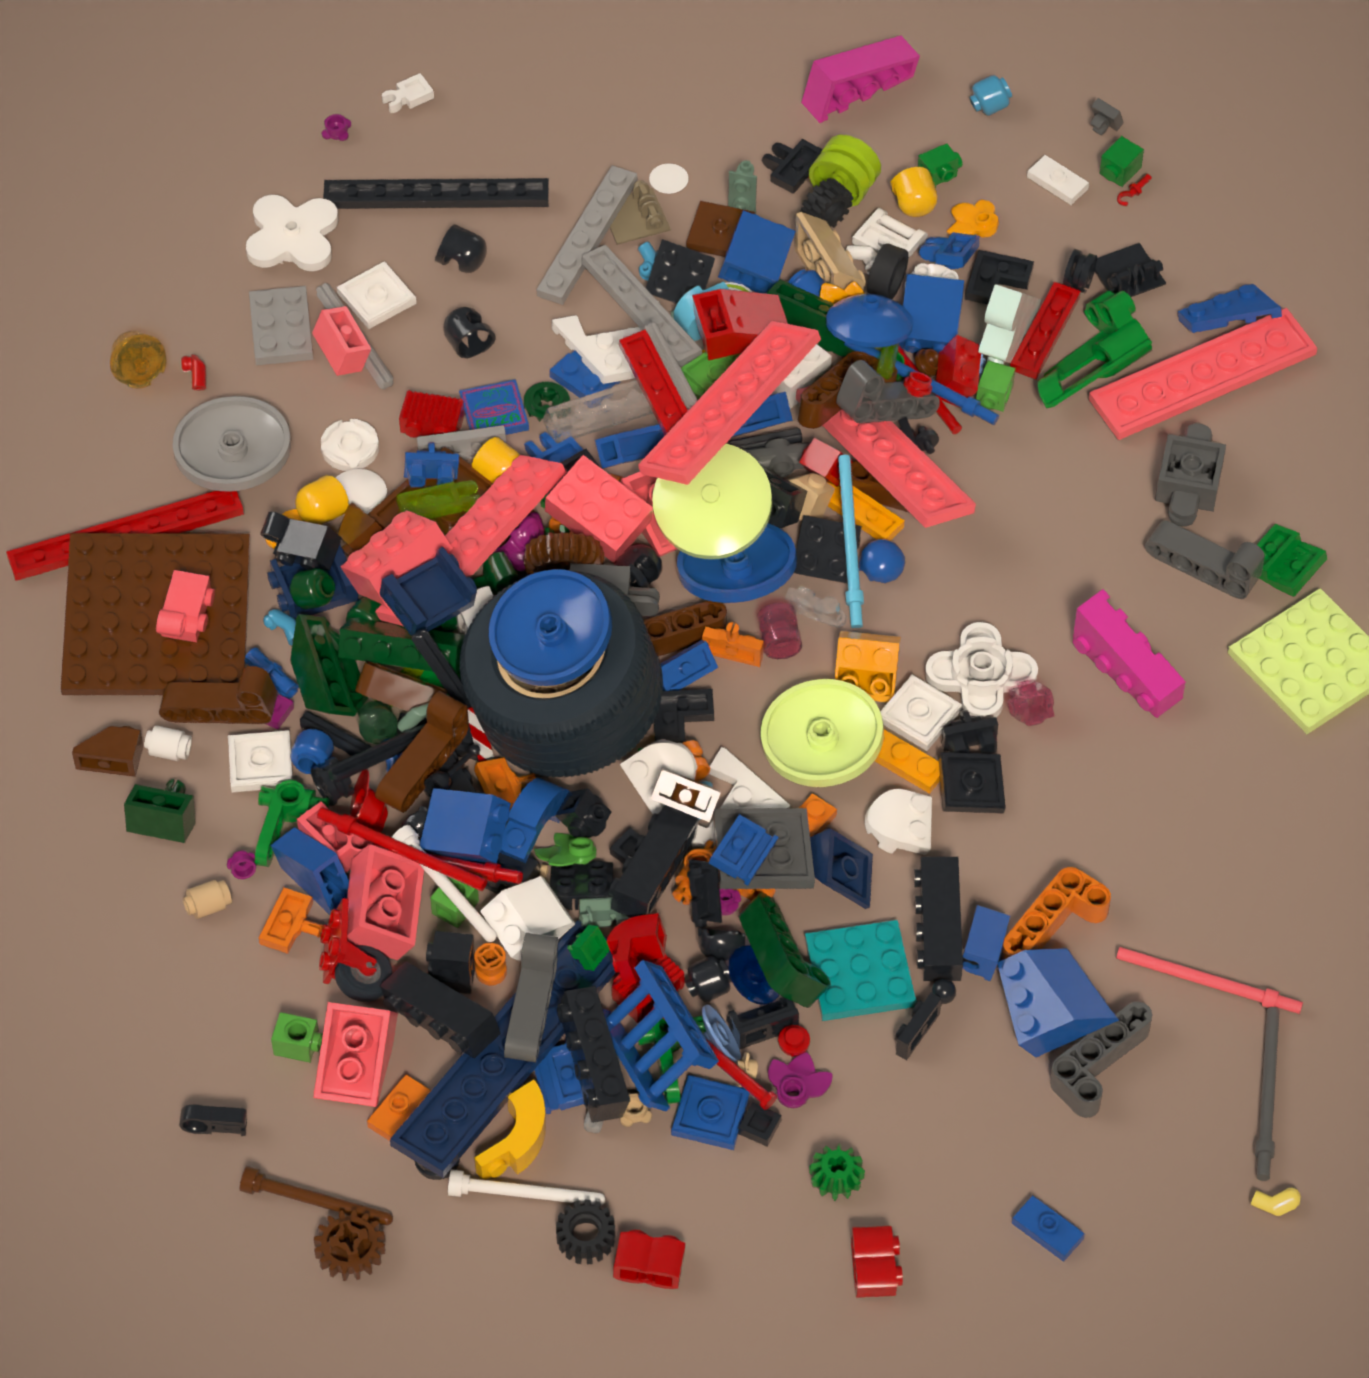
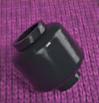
M711 955L689 966L688 975L690 978L685 980V984L692 997L698 995L703 1002L707 1003L728 993L731 989L730 983L734 979L723 958L718 960L717 957Z

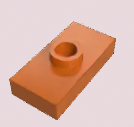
M405 1075L367 1120L368 1128L390 1141V1138L432 1090Z

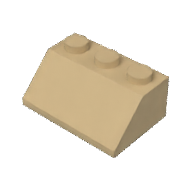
M803 212L797 213L795 251L808 271H816L824 282L836 285L843 290L853 281L857 282L864 289V286H866L864 274L861 270L857 271L850 252L842 247L837 231H832L825 220Z

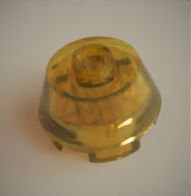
M128 331L116 338L111 348L110 369L113 376L119 382L128 385L130 388H145L151 385L150 381L155 379L160 372L164 373L166 353L158 339L140 331Z

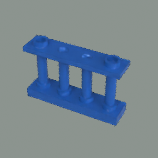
M642 960L634 968L641 979L639 981L640 985L613 1012L603 1009L615 1052L639 1091L638 1097L640 1101L648 1108L653 1107L666 1112L670 1106L662 1093L691 1065L711 1069L719 1060L663 967ZM650 994L655 1002L653 1005L654 1009L627 1034L620 1022ZM664 1018L669 1026L668 1033L641 1058L634 1045ZM678 1041L683 1049V1056L655 1082L648 1069Z

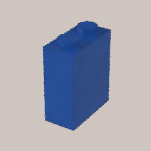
M743 210L718 277L729 282L742 284L754 292L767 294L768 290L779 280L796 231Z
M907 274L903 307L908 310L913 318V328L911 334L904 341L898 343L902 349L910 353H917L922 349H933L939 354V351L943 350L958 335L964 294V280Z
M433 788L420 847L427 853L497 863L511 803L491 794Z

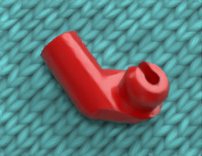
M191 354L190 357L183 356L181 358L182 370L184 372L191 371L192 389L197 391L205 390L206 366L204 362L194 354Z

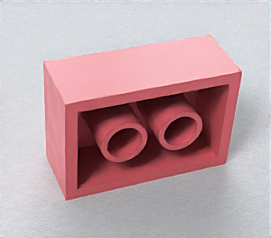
M584 455L561 479L545 500V512L573 533H583L585 536H592L594 540L600 541L604 556L613 563L617 561L652 521V506Z
M406 510L396 515L392 523L383 531L375 533L370 538V542L362 549L353 552L348 557V561L341 566V569L358 594L388 606L380 596L383 578L393 574L398 579L434 559L439 548L443 547L447 553L453 550L435 521Z
M371 844L352 859L347 899H349L347 941L354 946L373 947L386 957L394 960L400 959L415 946L424 869L419 863Z

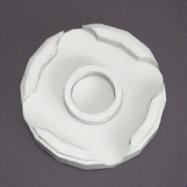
M350 419V422L342 423V420L326 428L321 437V452L324 460L333 468L342 471L363 469L371 464L378 455L379 440L375 429L367 422Z

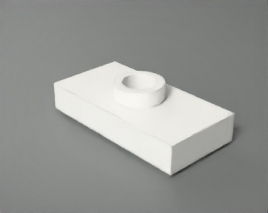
M1046 155L1032 166L1027 173V178L1070 205L1089 188V182Z

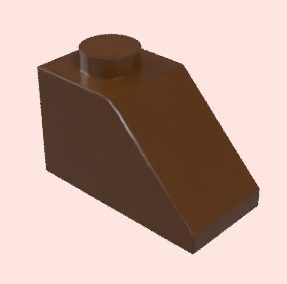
M353 503L347 507L338 535L342 537L341 541L344 543L341 548L348 557L369 543L370 538L375 533L383 531L373 518Z
M109 726L73 747L72 755L75 769L136 777L144 747L141 730L130 726Z

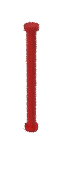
M707 1040L719 1060L717 1065L760 1101V1107L764 1110L770 1108L776 1101L777 1095L773 1091L768 1092Z

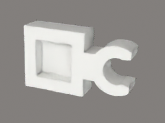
M421 73L397 83L396 91L388 90L382 93L383 104L393 101L389 103L390 113L398 112L402 105L405 104L411 109L434 99V91Z

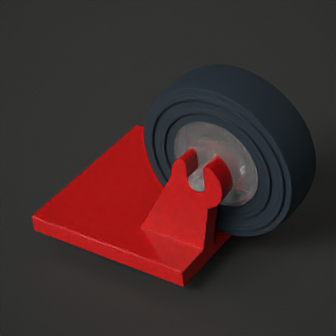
M342 898L337 909H332L329 923L327 925L324 924L321 930L320 942L324 943V952L320 956L319 970L323 971L324 984H329L333 978L336 980L340 990L349 998L360 1002H371L383 996L380 985L393 974L392 967L386 956L379 950L369 946H354L347 941L349 899Z

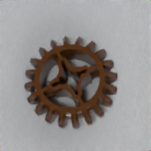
M572 531L570 533L560 532L553 534L550 532L546 536L540 535L538 539L530 540L524 552V566L528 576L545 570H570V563L604 565L605 562L603 547L600 546V541L594 540L592 536H585L583 533L574 534Z

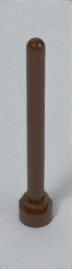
M246 1166L240 1181L239 1190L253 1195L255 1192L261 1193V1191H265L336 1212L343 1210L345 1214L350 1216L353 1210H357L359 1218L368 1213L371 1222L378 1221L379 1224L386 1226L393 1222V1216L388 1212L266 1178L265 1174L260 1173V1169Z

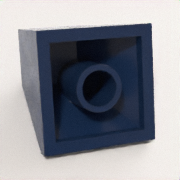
M831 828L810 837L815 878L864 909L870 908L873 854Z

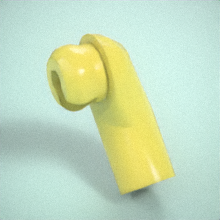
M1292 1187L1274 1196L1257 1190L1251 1205L1272 1215L1281 1216L1298 1207L1301 1195L1297 1189Z

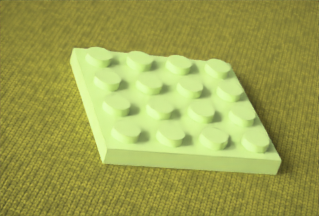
M1321 588L1229 646L1228 654L1306 734H1309L1369 694V636Z

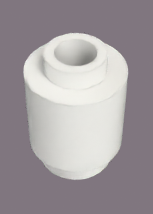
M154 726L152 731H147L144 748L148 749L150 756L179 761L180 759L187 760L191 749L192 737L185 735L184 731Z

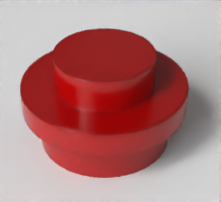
M911 372L904 380L903 384L907 392L912 396L923 397L931 394L932 379L924 373Z
M787 1026L780 1032L778 1044L785 1054L796 1057L806 1052L809 1048L810 1035L801 1026Z

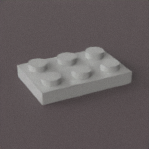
M306 286L249 291L256 365L313 360Z

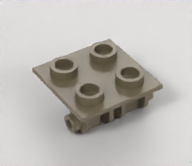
M643 180L634 183L633 193L628 196L610 226L617 245L671 231L653 188H650L648 183Z

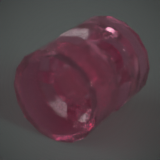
M773 603L762 608L757 615L759 629L762 632L763 649L766 656L771 659L781 660L798 654L803 644L800 630L798 629L795 608L788 603Z

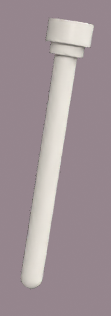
M410 825L403 826L392 836V838L425 852L419 846V835ZM419 864L482 937L488 942H493L497 937L496 932L448 877Z
M452 1169L450 1171L448 1196L461 1197L462 1194H468L471 1191L574 1203L579 1200L580 1204H585V1199L591 1200V1205H595L596 1201L600 1202L601 1205L605 1203V1196L602 1193L470 1178V1175L464 1174V1171Z

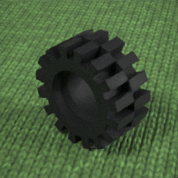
M828 178L826 182L824 180L821 181L819 187L816 185L813 188V193L809 192L807 194L808 200L803 201L802 205L804 207L801 208L800 212L825 220L830 228L831 226L835 228L838 221L842 222L844 220L843 215L849 213L850 210L847 208L852 207L853 203L851 201L853 196L836 179Z
M585 1199V1205L580 1206L578 1200L574 1202L573 1209L568 1204L564 1208V1214L560 1212L558 1222H556V1238L561 1253L565 1252L568 1260H571L574 1256L575 1263L581 1264L582 1259H587L588 1265L593 1264L592 1258L596 1257L597 1261L600 1262L603 1260V1253L608 1256L611 1253V1246L614 1247L615 1245L613 1215L610 1216V1210L607 1207L602 1210L600 1202L596 1201L595 1205L591 1206V1200ZM590 1223L597 1227L599 1233L592 1240L582 1241L574 1236L573 1231L579 1224Z

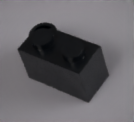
M271 511L268 512L260 533L265 539L277 543L273 552L277 557V562L286 566H293L294 563L300 564V566L307 570L314 568L330 570L342 537L328 526L289 519L282 514Z

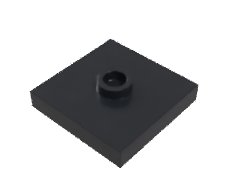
M940 752L938 760L943 812L1004 813L1006 805L1000 754Z

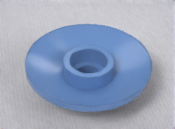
M710 1005L703 1006L702 1018L706 1029L703 1036L732 1061L740 1060V1049L726 1022Z

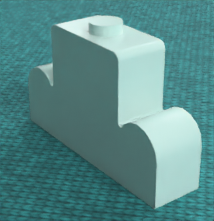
M995 284L985 313L984 322L987 323L978 352L987 355V361L1004 364V361L1011 363L1022 343L1024 335H1026L1036 317L1041 299Z

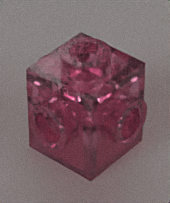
M1034 679L1017 683L1018 687L1009 689L1011 699L1007 701L1011 716L1015 717V719L1027 726H1033L1043 723L1044 719L1055 717L1053 695L1047 686L1035 682Z

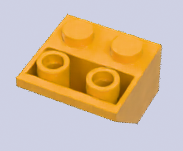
M840 631L835 680L845 681L861 688L874 701L889 702L895 694L901 637Z

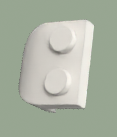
M665 739L651 743L620 764L652 814H658L665 805L651 799L662 768L695 780L697 770L696 760L692 752L684 744Z
M893 789L883 793L866 812L865 828L867 833H872L880 842L878 847L892 854L899 848L926 855L931 850L932 797L904 789Z

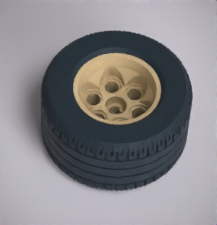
M581 571L573 572L587 577L597 585L607 600L612 615V632L606 650L592 668L581 676L559 685L535 686L513 678L501 667L490 646L489 623L499 599L513 585H508L507 588L502 589V592L499 591L497 595H494L479 610V613L476 614L465 634L461 647L460 677L462 686L488 741L507 761L524 771L536 775L539 774L540 776H552L554 778L557 776L559 778L563 776L565 778L569 776L574 777L575 775L581 776V774L586 775L588 772L593 773L595 770L599 771L600 768L603 769L605 766L615 763L616 760H620L622 756L627 755V752L632 751V748H635L636 744H639L644 735L648 733V730L654 723V719H656L662 699L663 675L661 664L639 610L632 600L614 584L599 576Z

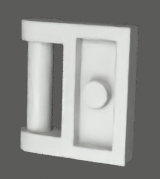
M878 208L854 234L852 244L855 246H870L878 254L881 247L889 243L906 249L910 257L917 248H921L925 243L928 234L920 229L916 231L888 216L887 211Z

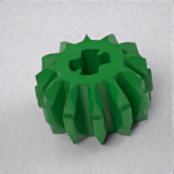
M840 1143L836 1146L835 1150H831L825 1145L823 1154L815 1153L813 1163L809 1166L813 1188L820 1187L822 1197L827 1193H832L834 1201L838 1198V1194L841 1193L848 1199L851 1196V1190L858 1191L861 1188V1180L865 1176L861 1156H854L852 1147L842 1151Z

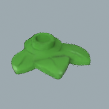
M562 833L554 834L555 846L534 849L536 856L540 860L549 862V865L557 867L569 866L574 863L587 864L597 855V849L593 846L591 839L584 837L576 838L573 835Z

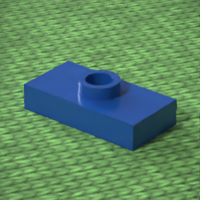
M701 640L661 663L663 691H679L718 668L706 641Z
M1033 1195L1012 1218L1014 1226L1063 1262L1084 1240L1085 1233Z

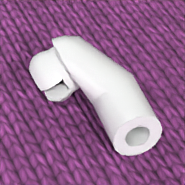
M848 245L846 250L850 252L853 260H863L866 264L865 270L869 275L877 255L876 251L870 246Z

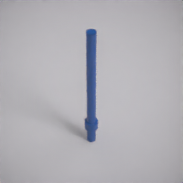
M844 343L845 346L854 351L867 353L892 364L897 368V374L904 378L908 377L911 372H918L875 348ZM932 379V393L962 408V412L971 417L977 416L992 425L996 424L999 415L981 406L980 401L971 396L966 398Z

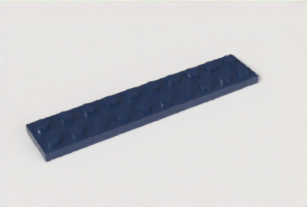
M577 920L575 925L558 942L556 975L537 1063L504 1058L515 992L495 1016L501 1034L475 1059L465 1053L461 1055L390 1138L391 1147L440 1177L444 1178L508 1102V1096L520 1088L565 1034L563 1025L560 1023L557 1015V1005L560 1004L565 991L596 986L597 993L599 994L615 975L613 957L610 951L594 971L585 970L579 959H574L571 956L567 947L573 945L577 940L576 936L586 929V927H582L581 922Z

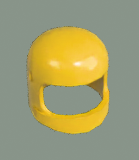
M924 167L907 168L899 172L890 181L892 192L898 199V206L905 215L922 217L929 214L935 208L938 195L928 169Z
M493 437L478 450L473 459L472 468L494 483L520 454L499 437Z
M328 475L320 477L318 480L301 488L295 499L297 512L303 521L320 525L344 515L349 506L348 497L342 484L333 476Z

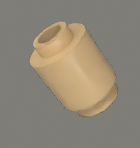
M212 880L187 889L186 897L183 898L187 914H193L196 919L224 910L226 905L232 903L230 891L224 880L219 882Z

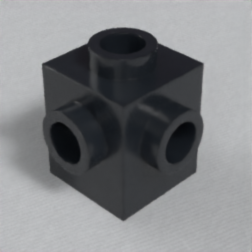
M586 788L568 792L555 816L568 828V832L574 837L589 838L599 836L605 830L606 821L612 811L603 804V800Z

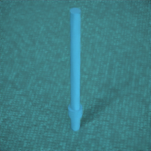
M840 455L838 460L848 591L845 592L846 605L850 608L851 628L863 627L861 605L864 604L863 591L860 590L851 461L850 455Z

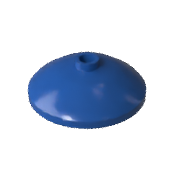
M860 294L846 297L831 306L826 315V325L835 337L846 343L876 348L887 347L904 341L912 332L913 318L906 308L892 299L876 294Z

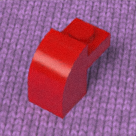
M659 913L629 918L618 924L607 938V944L613 957L614 970L616 973L620 972L624 985L637 983L638 974L634 968L640 961L664 958L667 935Z

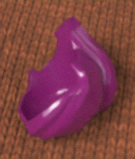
M530 512L520 523L519 527L512 531L510 534L511 538L504 546L498 547L492 554L497 552L506 553L516 571H525L524 552L526 545L530 543V540L538 539V536L544 535L545 532L542 518L537 512Z

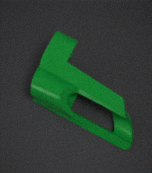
M1106 291L1086 304L1084 313L1087 319L1101 332L1045 372L1044 377L1038 380V391L1046 409L1055 407L1098 378H1108L1116 375L1152 351V341L1148 338L1141 324L1135 318L1133 319L1131 315L1136 311V307L1128 293L1120 291L1114 294L1111 291ZM1095 359L1106 362L1089 375L1063 390L1061 381Z

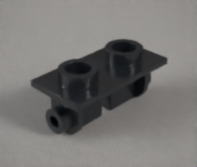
M689 860L690 870L687 872V877L690 881L693 915L691 916V921L694 922L697 928L706 927L707 921L722 923L718 869L706 861Z

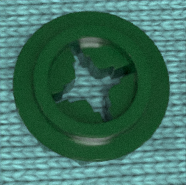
M541 382L535 384L524 395V409L527 410L529 417H537L539 422L542 419H549L552 423L554 418H563L564 412L569 410V394L564 387L557 383ZM542 401H552V406H549L547 404L542 406Z

